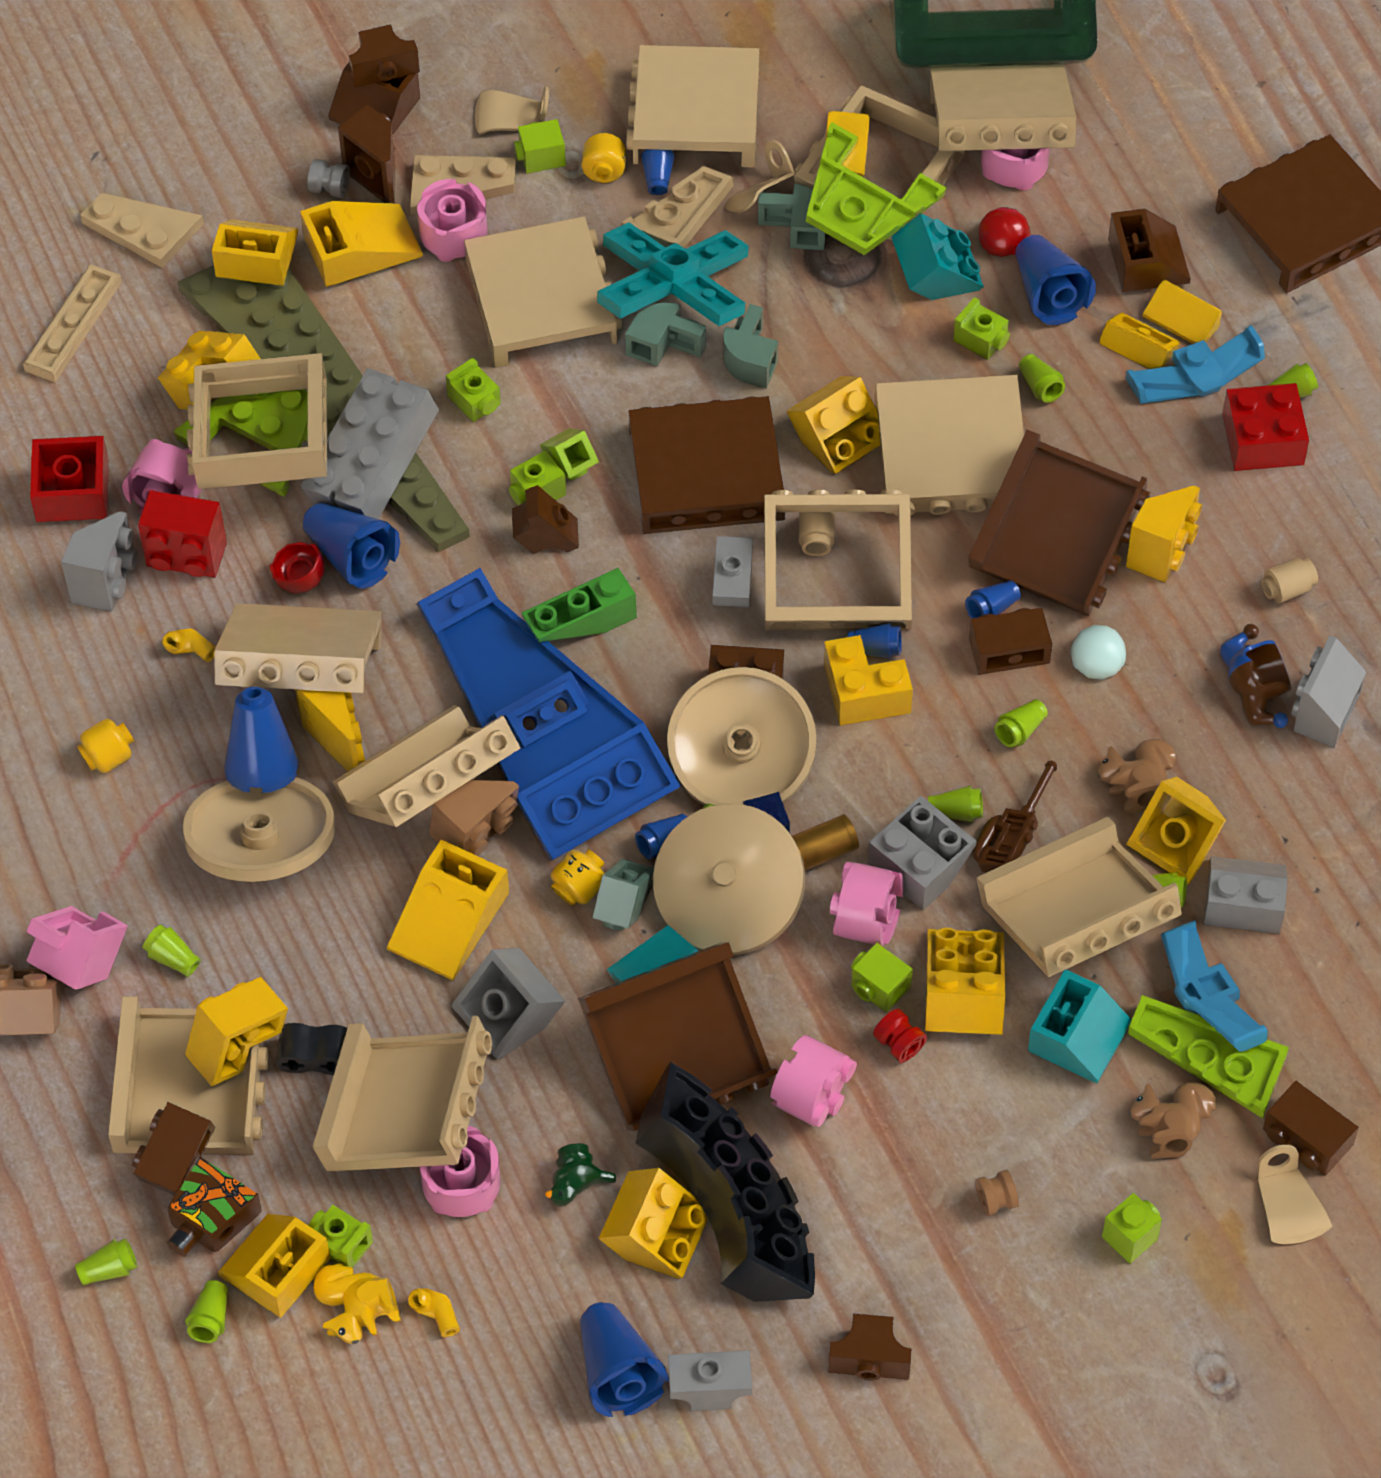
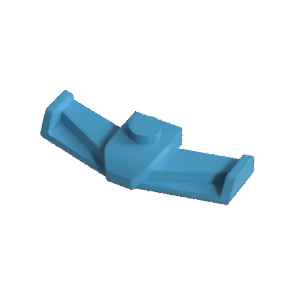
M1250 325L1245 331L1213 352L1205 340L1173 351L1172 361L1175 366L1140 371L1126 370L1125 379L1141 404L1195 396L1204 397L1220 391L1222 386L1265 359L1264 344L1254 327Z
M1193 920L1161 933L1176 984L1174 994L1186 1010L1203 1017L1239 1052L1266 1042L1267 1028L1264 1025L1260 1026L1235 1003L1240 998V990L1223 964L1219 963L1208 967L1196 928V921Z

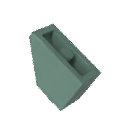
M622 858L603 874L592 918L603 921L602 924L610 929H629L639 919L653 885L654 868Z

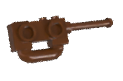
M1051 760L1045 764V769L1027 804L1022 806L1021 810L1006 808L1003 815H996L990 818L984 825L977 839L976 846L972 850L973 858L979 864L982 872L987 873L1021 857L1026 845L1033 839V831L1038 827L1034 809L1053 772L1057 770L1055 761ZM997 832H1001V833L999 834V836H998V838H997V840H996L994 846L992 847L991 844H992V842H993V840H994V838H995Z

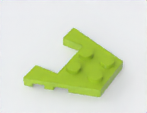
M832 122L829 125L805 222L857 252L866 255L904 227L918 214L923 213L942 199L945 195L946 187L919 173L902 199L896 197L842 166L856 146L858 137Z
M297 389L219 397L211 403L210 441L222 426H226L269 450L300 448L303 441H307L308 391ZM189 419L173 432L176 439L188 445L187 429H193V426L189 424ZM289 480L259 483L285 497L290 487Z

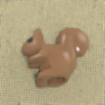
M1149 739L1141 742L1135 751V761H1124L1112 746L1108 748V754L1101 762L1097 775L1101 781L1114 785L1109 789L1110 795L1125 793V796L1129 798L1124 804L1126 814L1145 811L1160 782L1167 780L1166 770L1172 769L1174 762L1177 761L1174 748L1164 740Z
M1189 1082L1180 1085L1175 1090L1173 1103H1159L1152 1086L1146 1084L1144 1092L1135 1099L1129 1111L1131 1118L1139 1121V1124L1143 1126L1138 1129V1134L1141 1136H1152V1141L1156 1143L1150 1150L1151 1158L1184 1156L1191 1149L1192 1141L1200 1132L1201 1119L1210 1117L1211 1112L1215 1110L1216 1098L1213 1092L1205 1085Z

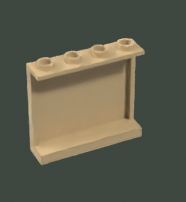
M639 45V58L632 59V79H637V82L630 83V102H635V106H629L628 126H634V129L627 130V150H633V164H638L639 149L742 152L741 167H755L760 48Z
M1064 64L930 68V103L935 105L939 129V151L1075 147L1076 112Z
M585 216L464 240L466 264L495 368L509 365V351L609 332L612 344H617V329L622 328V321L597 303V291L611 285V282H604L603 276L606 275L604 258L602 255H596L595 250L598 249L597 235L595 229L589 230Z
M1004 375L876 383L874 403L878 413L885 490H899L902 494H910V516L917 512H930L935 515H942L951 510H966L975 513L991 508L1024 437L1018 376ZM885 512V514H894L899 517V512Z
M236 603L215 648V685L364 693V670L371 650H379L381 646V611Z
M453 705L332 781L349 814L397 827L519 750L520 746L503 715L482 728H476L469 725L461 708Z
M1109 817L1103 818L976 877L982 907L1048 978L1182 915L1177 884L1174 882L1163 887L1118 842L1116 825Z
M122 996L108 1133L113 1153H137L141 1145L147 1146L153 1133L149 1129L155 1113L158 1109L164 1110L167 1102H170L204 1117L214 1124L215 1130L203 1154L254 1155L255 1140H262L263 1120L262 1117H257L258 1105L265 1104V1082H260L261 1070H267L268 1047H263V1042L250 1047L244 1071L217 1085L211 1086L185 1056L196 1009L141 1008L138 997Z
M472 1016L469 1030L464 1033L371 1038L363 1023L348 1025L313 1144V1149L326 1171L458 1165L462 1148H465L467 1144V1128L470 1117L475 1114L477 1090L484 1080L483 1068L486 1056L490 1054L492 1049L491 1035L484 1029L478 1016Z

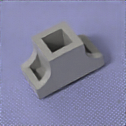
M717 536L712 604L714 606L750 607L753 538Z
M750 1350L668 1355L670 1399L687 1401L691 1405V1411L732 1409V1402L735 1399L752 1395Z

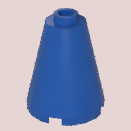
M1041 235L1028 236L1018 244L1015 251L1030 309L1037 318L1047 325H1060L1077 318L1078 316L1075 313L1083 306L1086 309L1090 306L1096 293V282L1085 267Z
M317 503L304 514V532L345 581L357 588L371 587L381 581L388 574L384 569L389 561L395 562L398 557L400 548L399 532L386 521L326 503Z
M260 687L246 688L235 699L224 765L226 779L231 786L249 793L250 787L262 788V793L284 788L294 781L297 776L296 770L299 768L298 756L272 694Z
M598 1302L589 1306L581 1316L580 1326L589 1398L596 1412L604 1416L613 1417L611 1411L623 1410L625 1416L648 1408L661 1398L664 1393L662 1385L665 1381H669L664 1364L614 1304Z

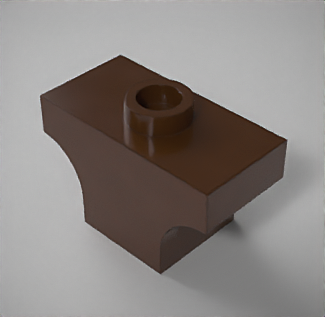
M391 24L358 32L360 48L357 52L349 55L351 78L355 88L420 72L418 49L415 40L400 39L395 35Z
M538 485L526 489V502L512 508L513 538L532 554L546 549H561L565 552H570L579 548L578 518Z
M853 1313L852 1328L849 1334L839 1341H830L828 1373L857 1375L858 1378L867 1381L878 1380L881 1377L909 1380L912 1348L902 1346L895 1339L893 1334L894 1317Z

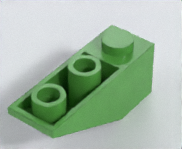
M616 568L522 612V617L538 642L606 633L637 618L636 594L620 569Z

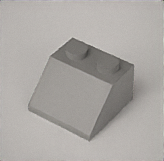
M1210 856L1204 925L1280 934L1286 904L1288 879L1286 865Z
M520 948L491 950L451 1006L468 1026H470L472 1016L479 1017L484 1029L491 1035V1054L496 1059H501L544 1030L565 1003V1000Z

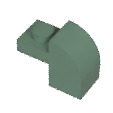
M794 184L793 194H759L758 225L791 227L790 248L824 250L826 233L805 222L813 189L804 185Z
M663 302L650 305L635 316L625 333L626 356L658 366L668 347H672L701 358L706 349V326L699 324L695 320L680 317L679 304Z
M750 304L745 316H739L735 329L729 327L724 329L723 359L727 370L736 379L767 389L778 363V341L760 336L763 330V307Z

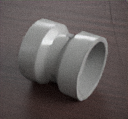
M314 159L308 173V191L320 194L325 190L332 197L344 198L350 179L349 165L337 163L334 166H329L325 160Z

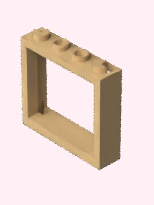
M862 85L853 96H848L843 104L842 112L868 114L874 120L938 147L939 129L937 118ZM826 131L820 141L816 140L813 143L806 161L803 164L799 163L795 168V175L792 176L794 184L804 185L813 189L825 145ZM966 150L938 151L922 174L944 186L966 155ZM891 235V236H890L889 238H887V239L890 240V241H892V238H891V237H892L893 235Z
M322 353L195 366L194 383L188 384L190 401L194 402V405H188L189 424L193 426V429H187L188 447L192 453L187 454L186 457L189 476L195 475L198 489L327 477V378ZM308 388V447L209 457L211 398Z
M891 489L883 490L880 494H866L863 490H848L844 494H829L826 490H812L808 492V495H793V492L789 490H776L772 492V495L764 496L765 631L860 630L891 623L892 627L900 626L901 630L911 629L910 494H902L899 490ZM776 512H899L900 606L776 607Z

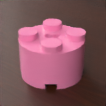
M1050 148L982 150L981 166L983 176L1003 186L1016 187L1022 191L1029 190L1046 173Z
M444 179L432 183L422 192V198L417 205L420 239L423 245L431 253L435 254L439 260L449 262L455 258L465 257L464 240L488 234L485 197L474 184L467 182V185L457 183L456 179Z
M157 439L150 440L141 450L123 482L122 489L125 498L130 504L134 500L141 506L139 511L141 514L150 490L198 498L202 489H198L195 475L189 476L186 455L191 454L192 451L188 448L181 449L174 445L163 443Z
M846 862L842 872L843 886L841 893L835 892L830 904V914L836 915L833 934L841 938L872 945L878 943L884 946V943L888 944L899 919L901 909L896 908V896L903 897L904 882L902 873L860 863Z
M804 1035L791 1048L798 1052L790 1062L784 1059L776 1075L770 1096L775 1101L771 1104L812 1126L820 1127L828 1114L835 1116L840 1110L844 1101V1095L840 1094L844 1083H847L853 1076L857 1062L850 1059L846 1054L808 1035Z
M472 1126L467 1128V1144L465 1148H462L458 1165L419 1167L425 1198L434 1212L452 1217H468L480 1212H486L491 1209L498 1195L501 1177L497 1148L491 1139L489 1140L480 1133V1130Z

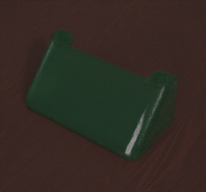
M889 0L896 57L901 65L912 69L1087 62L1096 52L1098 43L1096 0H1053L1054 8L928 12V0Z

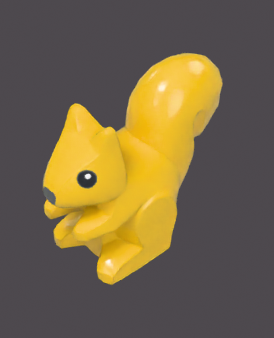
M343 1263L328 1264L316 1274L313 1288L316 1298L326 1305H344L345 1310L341 1315L323 1323L322 1327L327 1330V1335L337 1336L349 1344H357L362 1338V1327H366L373 1336L377 1335L375 1323L377 1317L387 1315L393 1322L401 1321L396 1296L388 1277L381 1278L366 1272L354 1274L353 1268L344 1266Z

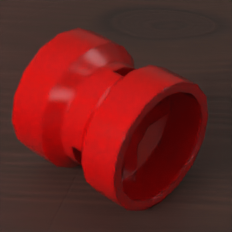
M900 1008L894 1009L885 1015L873 1031V1036L882 1045H888L891 1048V1054L900 1063H904L914 1057L927 1041V1035L919 1027H912L909 1024V1017Z

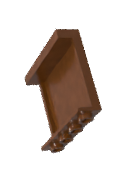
M1331 134L1319 140H1312L1303 148L1291 154L1286 153L1264 167L1255 168L1248 175L1236 181H1229L1218 190L1216 213L1220 214L1226 210L1230 211L1281 270L1279 285L1286 293L1381 246V190Z
M751 396L744 399L725 401L713 400L695 404L680 403L674 406L642 407L640 409L628 410L629 434L631 435L643 534L764 522V496L772 495V492L776 490H784L769 396ZM776 512V521L785 520V512Z
M1026 430L968 557L969 567L1004 582L1011 580L1023 590L1090 616L1093 607L1099 609L1105 598L1107 588L1103 587L1107 576H1114L1119 567L1122 556L1117 555L1122 542L1129 544L1132 520L1136 511H1140L1145 500L1150 497L1151 492L1146 490L1147 478L1142 476L1139 482L1040 441V434Z
M720 942L578 998L627 1130H638L641 1114L670 1062L689 1072L710 1087L712 1091L709 1095L719 1104L734 1099L732 1092L746 1087L747 1091L751 1092L769 1085L768 1078L778 1073L776 1068H771L730 961V958L734 957L729 942Z

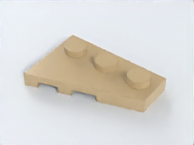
M415 155L410 201L411 216L418 215L417 205L422 198V192L432 183L444 179H456L457 183L467 185V182L472 183L481 190L485 199L514 193L517 167L516 157Z
M703 166L673 186L671 194L659 202L656 200L651 201L645 206L643 213L634 219L629 216L621 222V226L630 222L664 247L677 243L685 248L733 188V179L729 175Z
M101 193L80 214L82 224L161 268L204 225L203 215Z

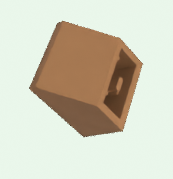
M468 781L433 804L429 835L437 843L440 840H444L479 856L487 847L488 840L495 833L503 834L514 823V812L518 805L516 801L519 786L514 781Z
M0 964V1035L55 1034L60 1023L62 982L32 964L28 966L29 968L13 969L11 964Z

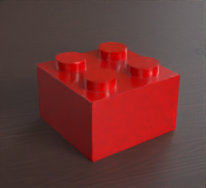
M1297 383L1226 389L1222 416L1234 471L1305 464L1309 436Z
M104 436L32 439L30 499L36 522L92 520L108 517L109 459Z
M150 490L138 523L146 566L153 567L159 571L172 570L188 573L194 577L207 576L216 578L227 545L220 502Z

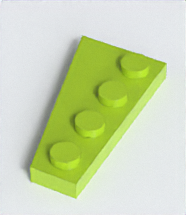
M1144 995L1141 996L1128 1034L1262 1119L1289 1051V1047L1267 1039L1263 1044L1239 1052L1200 1015Z

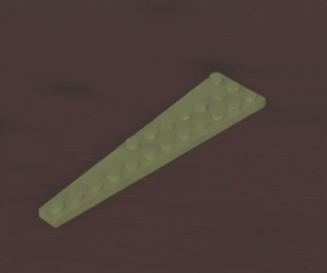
M214 265L178 281L179 291L204 316L208 315L216 323L217 329L220 332L245 334L261 359L322 353L327 378L328 439L363 375L290 269L288 268L283 286L216 277ZM415 453L390 498V504L400 514L404 515L407 521L440 552L469 538V528L418 454Z

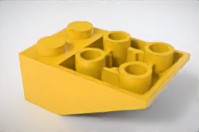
M330 201L300 211L303 237L326 287L423 257L421 248L400 204Z
M294 689L302 726L347 772L363 763L365 757L361 744L362 736L359 723L355 719V708L351 692Z
M440 840L418 876L387 945V950L454 981L509 894L507 869L444 840Z
M952 928L928 929L925 1031L1003 1035L1005 1008L1004 932H993L987 929L978 931H961Z

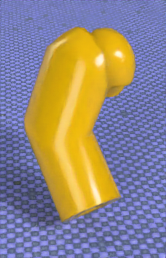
M194 629L169 631L162 638L163 647L172 654L195 652L206 662H210L215 658L216 646Z
M416 1288L410 1292L408 1296L409 1306L419 1314L436 1319L442 1337H451L460 1331L448 1296L428 1288Z

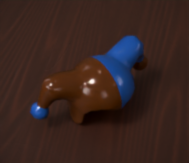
M1247 624L1243 632L1228 639L1221 645L1220 656L1229 667V681L1232 688L1241 697L1246 720L1251 725H1275L1277 728H1283L1288 724L1287 715L1283 712L1275 715L1266 712L1265 706L1268 700L1292 689L1287 669L1273 640L1244 647L1248 640L1256 639L1259 634V629L1256 625Z

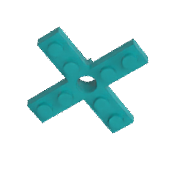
M630 222L603 234V246L639 270L597 291V303L621 319L670 294L682 300L717 326H721L745 314L746 303L708 277L748 257L749 245L727 230L686 249L677 243L664 247Z

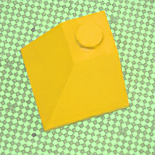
M1176 776L1160 782L1126 845L1169 873L1177 872L1178 876L1186 877L1187 884L1189 885L1221 831L1226 819L1207 795Z

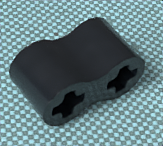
M302 1023L284 1024L282 1032L279 1034L276 1057L277 1068L289 1073L315 1071L334 1075L347 1027L341 1025L315 1027Z

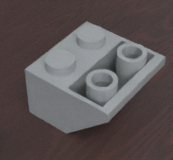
M119 511L72 534L61 561L71 603L112 612L116 600L122 599L126 588V575L129 570L135 568L138 551L133 546V529L129 528L127 513Z
M1329 636L1324 648L1317 646L1309 665L1312 669L1309 675L1304 674L1299 682L1295 694L1298 697L1291 715L1296 717L1294 732L1335 748L1362 692L1366 671L1336 637Z
M920 796L869 842L868 865L902 873L904 882L903 895L920 909L924 910L950 886L976 846L977 841L925 798Z

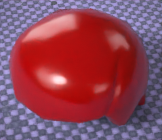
M1000 207L987 213L981 220L978 227L980 245L990 255L1005 257L1015 255L1018 244L1024 238L1031 236V230L1026 217L1018 210Z
M296 542L287 544L280 549L269 568L273 580L282 590L299 594L309 592L320 583L325 572V562L315 544Z

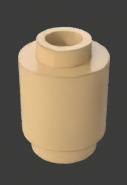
M799 512V544L802 546L803 552L810 556H824L828 554L835 542V512Z
M1294 558L1265 570L1261 585L1266 597L1280 604L1311 591L1312 586L1318 584V574L1309 558L1302 560Z

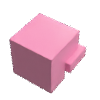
M73 906L32 918L27 933L34 936L35 940L27 962L75 990L106 980L128 925L104 911L100 912L97 920Z

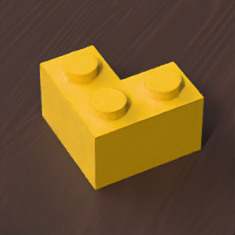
M198 330V332L188 338L187 344L179 354L168 361L166 369L159 375L158 380L178 409L188 410V405H194V402L190 401L188 384L194 383L195 366L258 360L261 358L245 334Z
M861 635L824 641V669L839 726L911 713L913 688L905 659L868 665Z
M262 977L247 983L241 982L230 991L219 996H210L197 1006L185 1056L211 1086L232 1078L244 1071L250 1047L282 1032L288 1007Z

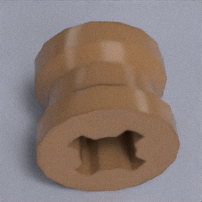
M1007 1169L998 1172L996 1177L991 1179L986 1177L975 1179L977 1196L982 1210L987 1217L996 1214L998 1209L1003 1207L1009 1210L1019 1207L1017 1190L1012 1176Z

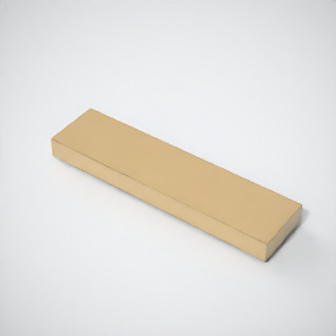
M92 264L88 266L23 363L25 372L56 383L121 285L120 274Z

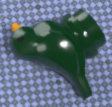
M582 1143L569 1144L559 1148L557 1151L558 1159L556 1160V1165L558 1169L553 1175V1187L545 1193V1196L550 1198L556 1206L563 1207L571 1203L578 1194L597 1183H615L616 1174L602 1171L592 1164L593 1155L589 1153L588 1145Z

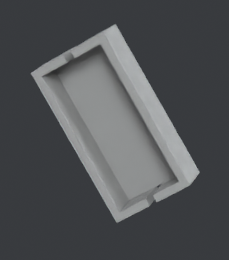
M367 368L327 439V477L307 478L301 485L311 504L314 506L317 503H326L379 519L439 411L429 391L402 380L397 383L394 377Z

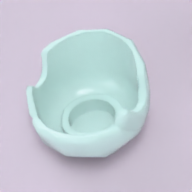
M1092 625L1081 630L1070 648L1074 668L1092 679L1103 680L1116 675L1121 667L1124 666L1126 660V648L1122 637L1116 630L1106 625Z

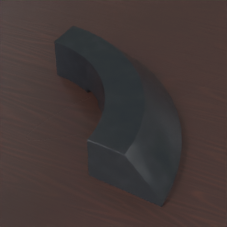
M670 1062L641 1114L635 1144L649 1151L667 1165L685 1183L702 1206L713 1228L719 1246L722 1271L721 1284L753 1302L810 1299L814 1295L815 1286L814 1253H808L805 1237L810 1232L807 1223H802L801 1216L795 1208L799 1201L788 1178H780L770 1162L773 1154L757 1133L751 1137L745 1129L743 1122L737 1117L739 1113L732 1106L726 1110L709 1095L712 1091L710 1087L689 1072Z

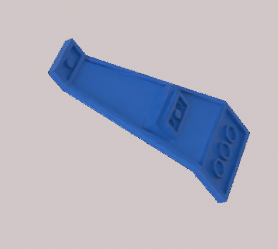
M481 568L417 602L416 605L432 631L479 728L484 727L503 715L515 736L520 749L497 764L505 780L514 781L519 786L516 802L550 861L681 787L645 723L549 641L538 642L527 623L498 599ZM556 700H562L566 703L567 708L565 712H558L555 709L554 703ZM524 718H531L534 721L535 727L533 730H527L523 727Z

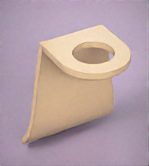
M544 86L540 101L503 91H481L475 108V128L477 132L484 134L489 131L498 130L518 131V126L545 121L549 87Z
M771 140L765 145V157L773 177L736 193L729 198L725 209L733 213L743 212L756 202L759 194L764 189L795 175L788 153L780 142ZM773 148L780 153L782 166H778L772 156Z
M1291 1145L1275 1146L1263 1153L1258 1161L1257 1180L1267 1217L1270 1240L1278 1244L1306 1242L1323 1235L1332 1227L1322 1203L1299 1171V1154L1297 1149ZM1283 1153L1289 1155L1288 1159L1280 1165H1268L1269 1160L1275 1155Z

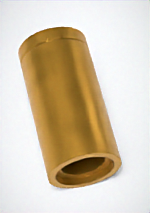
M845 814L792 836L801 852L805 871L859 848V841L854 826Z

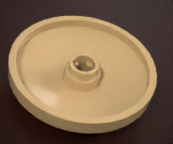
M736 667L720 670L692 685L676 705L670 719L667 734L669 760L681 786L700 804H742L767 812L788 801L802 787L809 776L816 753L814 720L802 696L782 678L756 668Z
M296 777L294 781L284 788L268 793H262V788L250 787V793L243 792L231 786L226 780L206 790L194 800L183 820V836L186 850L199 867L221 878L246 882L278 879L305 869L326 852L335 833L333 808L327 796L313 784Z
M742 804L714 805L701 809L682 820L663 842L654 866V896L658 909L667 925L673 928L696 949L702 950L720 942H729L733 955H742L759 950L770 944L789 927L803 900L805 890L804 862L801 852L790 833L771 815L757 808Z

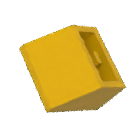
M234 219L220 223L212 247L216 277L283 286L298 236V228Z
M840 376L786 410L800 441L832 474L838 473L881 445L878 413L861 377Z
M1193 485L1145 500L1131 527L1126 561L1127 568L1165 583L1172 570L1178 572L1185 556V551L1182 550L1186 543L1192 545L1199 529V525L1195 524L1203 504L1198 503L1199 487Z
M660 1168L628 1171L598 1239L626 1261L676 1279H681L686 1272L708 1217L698 1200Z
M267 1213L218 1271V1276L282 1318L313 1281L316 1274L331 1259L328 1241L326 1237L296 1217Z

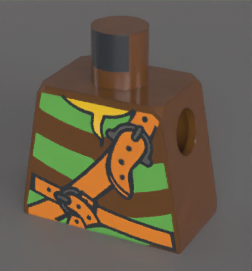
M198 1156L169 1204L168 1213L170 1221L177 1230L167 1241L168 1246L182 1257H186L197 1243H200L212 1252L219 1251L262 1212L259 1194Z

